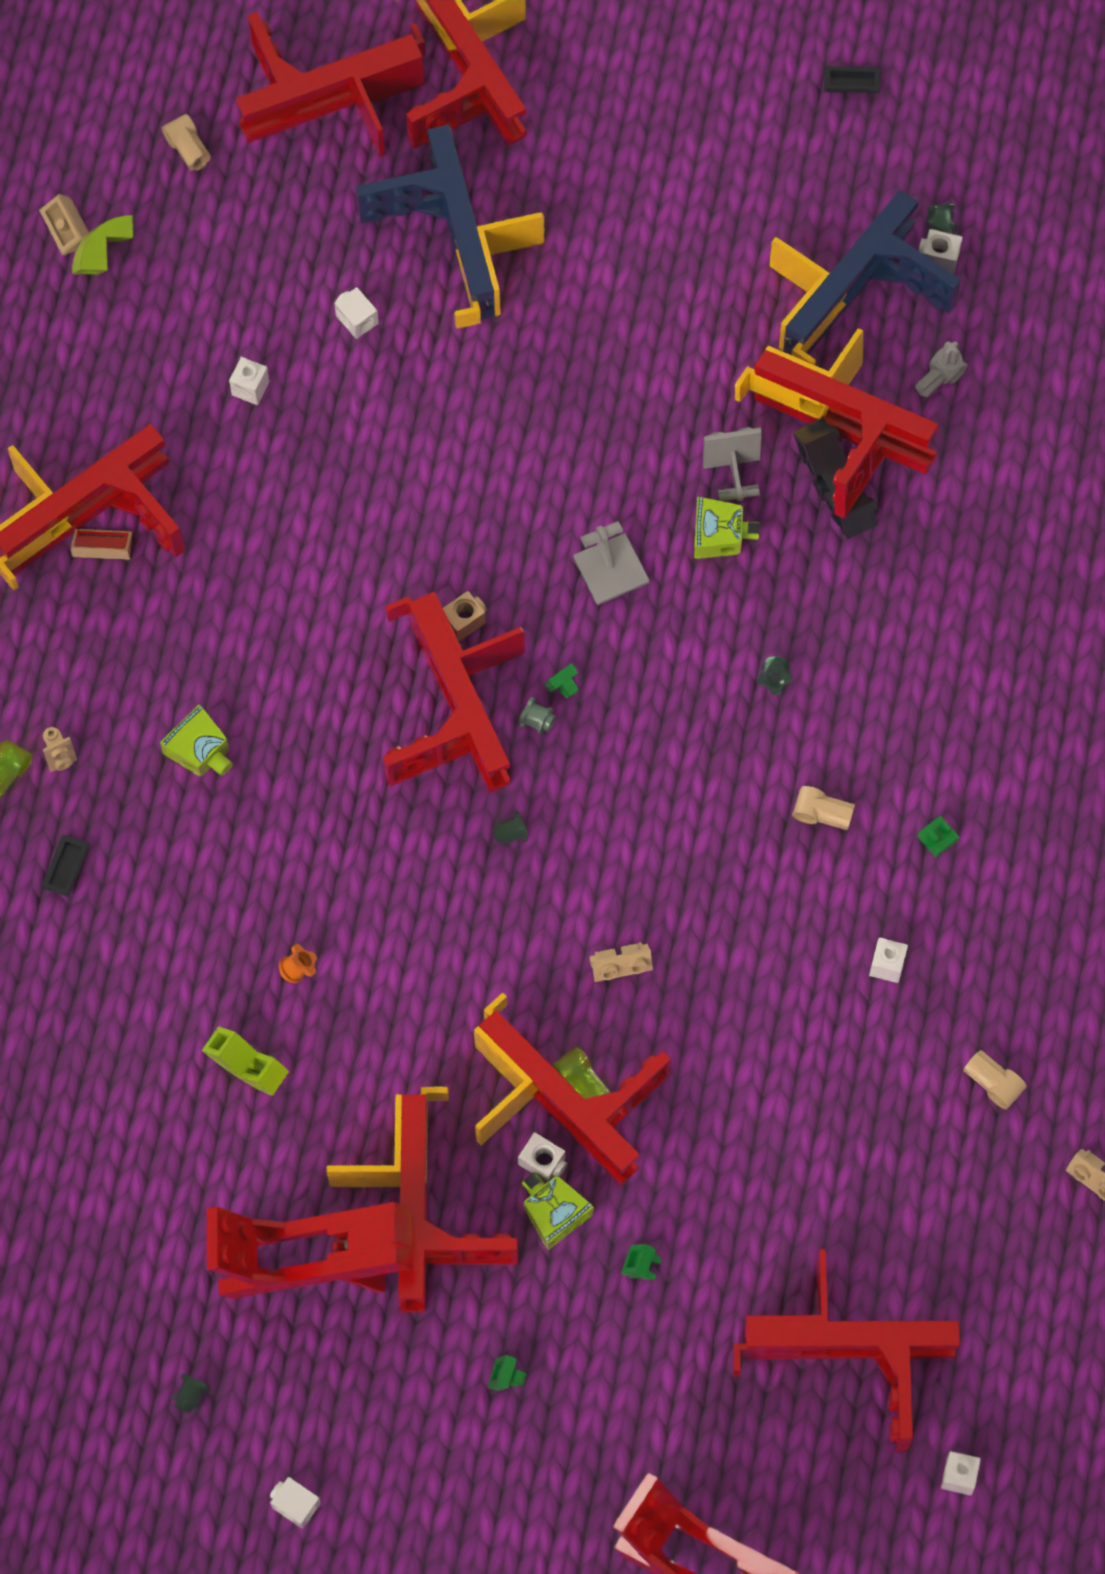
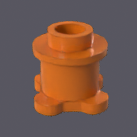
M300 944L292 946L293 954L291 956H285L279 961L281 976L293 984L303 980L304 974L311 977L316 973L314 966L317 956L314 952L303 949Z

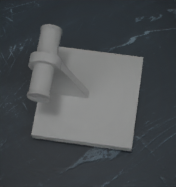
M746 427L736 432H715L709 436H704V469L730 465L734 488L718 490L719 501L736 499L739 502L743 501V498L760 496L758 484L741 487L737 464L760 460L761 428L752 429Z
M619 521L605 527L600 525L595 528L596 531L581 536V541L585 548L597 543L596 546L573 555V559L597 606L650 583L626 534L624 533L608 540L609 537L622 533L623 530Z

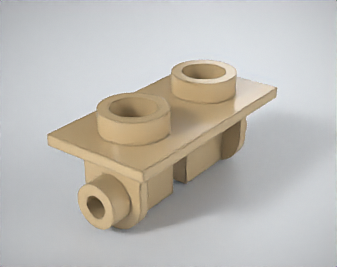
M49 727L43 732V739L47 748L42 750L50 772L69 768L77 760L70 737L63 739L60 731L55 727Z
M638 942L637 944L621 947L622 955H616L615 948L594 952V955L589 956L591 968H593L594 982L612 980L653 970L651 950L648 944L642 945L641 942Z
M1081 1149L1075 1154L1066 1171L1095 1192L1101 1199L1105 1200V1173L1101 1170L1105 1163L1091 1153L1090 1150L1086 1152Z

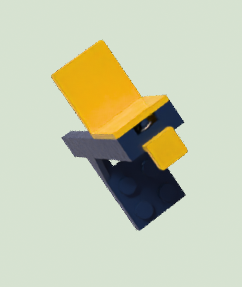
M445 125L427 129L431 150H429L431 170L355 187L361 223L366 221L377 222L384 217L393 215L404 216L411 211H418L446 219L470 307L454 312L455 325L459 329L481 324V319L501 315L500 289L490 255L543 244L544 216L540 212L476 226L450 126ZM422 189L435 193L422 196Z
M900 189L831 273L779 238L775 237L772 240L769 266L807 292L781 323L780 350L816 365V360L809 356V354L871 280L905 283L910 291L915 294H921L929 299L935 308L943 309L948 313L954 309L957 303L961 280L904 242L905 238L914 229L915 221L912 219L907 220L918 208L919 201ZM890 258H898L900 263L898 264Z

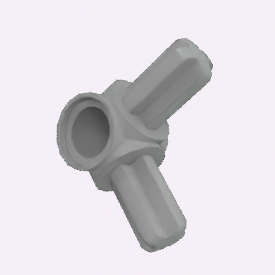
M947 341L944 347L932 358L929 364L930 372L915 386L919 395L928 397L942 383L953 384L965 372L967 364L962 360V355L958 350V342L950 343Z

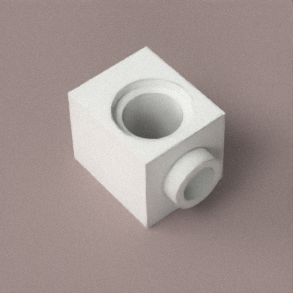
M930 229L927 239H921L919 252L954 274L963 237ZM934 249H942L944 253H937Z
M357 287L350 292L342 293L334 303L336 316L356 339L379 324L377 310Z
M241 357L229 380L232 395L258 405L269 384L267 367Z
M878 938L869 976L899 983L908 945Z
M534 1132L518 1156V1165L531 1173L536 1172L542 1180L549 1182L554 1176L560 1177L567 1165V1162L564 1161L565 1150ZM541 1154H548L553 1160L548 1165H540L536 1158Z
M950 1451L946 1459L941 1489L971 1496L975 1489L981 1458Z
M289 1477L284 1483L280 1481L270 1494V1497L273 1499L270 1502L272 1508L302 1529H304L321 1504L319 1497Z

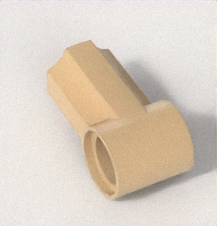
M187 114L161 127L167 142L173 149H177L190 171L205 167L211 160L209 152L198 137L195 125Z
M802 786L799 790L792 816L803 823L816 824L820 822L848 830L855 804L828 797L817 788Z
M982 1050L970 1059L963 1070L987 1090V1095L996 1105L1005 1110L1027 1088L1026 1083L1020 1076L1009 1069L1004 1070Z

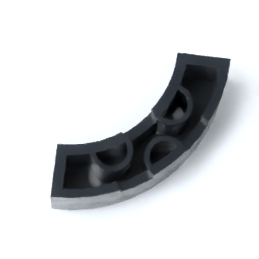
M822 418L794 431V438L804 464H807L810 473L816 478L811 482L820 499L826 501L829 510L832 512L831 518L843 535L849 539L877 526L878 523L875 513H878L877 505L872 497H867L864 491L845 519L835 515V502L832 501L835 492L833 479L839 468L843 469L847 463L839 444L841 435L836 426H831Z

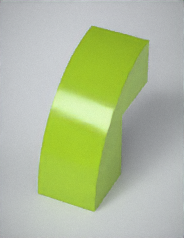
M132 215L113 218L91 230L83 238L75 252L72 274L99 275L107 271L106 242H126L133 238Z
M218 1026L202 1049L207 1056L231 1074L271 1096L274 1095L289 1073L275 1058L257 1052L236 1032Z

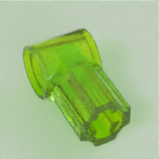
M9 739L4 740L0 744V799L16 776H21L25 773L33 758L32 753Z
M576 1046L552 1064L553 1068L584 1099L610 1093L601 1079L591 1069L592 1065L589 1059L579 1047Z

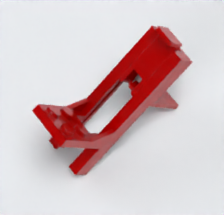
M258 11L247 15L251 44L270 85L236 98L237 107L242 113L239 123L247 143L356 104L379 157L385 156L383 129L372 103L424 85L422 57L426 56L425 41L417 24H411L410 35L302 73L281 59L282 56L277 43L272 44L270 39L272 34L269 24L266 20H261Z
M435 591L413 601L408 596L385 606L388 621L408 615L410 626L452 713L437 734L432 736L423 735L417 738L413 744L404 748L402 746L394 747L387 752V755L383 756L385 777L389 786L391 787L471 753L489 793L510 785L511 780L506 769L510 768V763L469 676L524 654L525 633L523 628L519 627L463 651Z
M397 1202L288 1222L251 1219L218 1206L207 1208V1270L229 1277L218 1279V1294L231 1299L343 1280L377 1293H384L386 1291L385 1274L413 1269L411 1208ZM323 1234L337 1238V1242L333 1243V1251L337 1252L329 1253L327 1260L274 1270L258 1266V1246Z
M819 1249L816 1262L818 1315H746L744 1343H734L733 1377H740V1356H745V1360L874 1359L891 1385V1390L888 1393L889 1411H894V1417H892L889 1424L890 1442H895V1451H908L913 1439L910 1359H954L956 1356L955 1349H958L960 1346L959 1321H828L826 1249Z
M649 1473L613 1526L621 1535L614 1548L623 1558L653 1574H696L670 1560L661 1551L674 1528L736 1560L737 1567L743 1574H799L710 1528L682 1506L663 1483Z

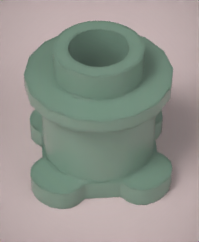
M530 697L519 718V722H521L520 727L524 729L528 725L537 729V733L540 735L545 730L549 732L556 719V716L552 714L553 708H544L535 703L536 698Z

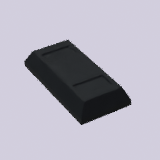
M825 66L824 92L880 93V68Z
M62 835L41 888L69 897L90 843Z

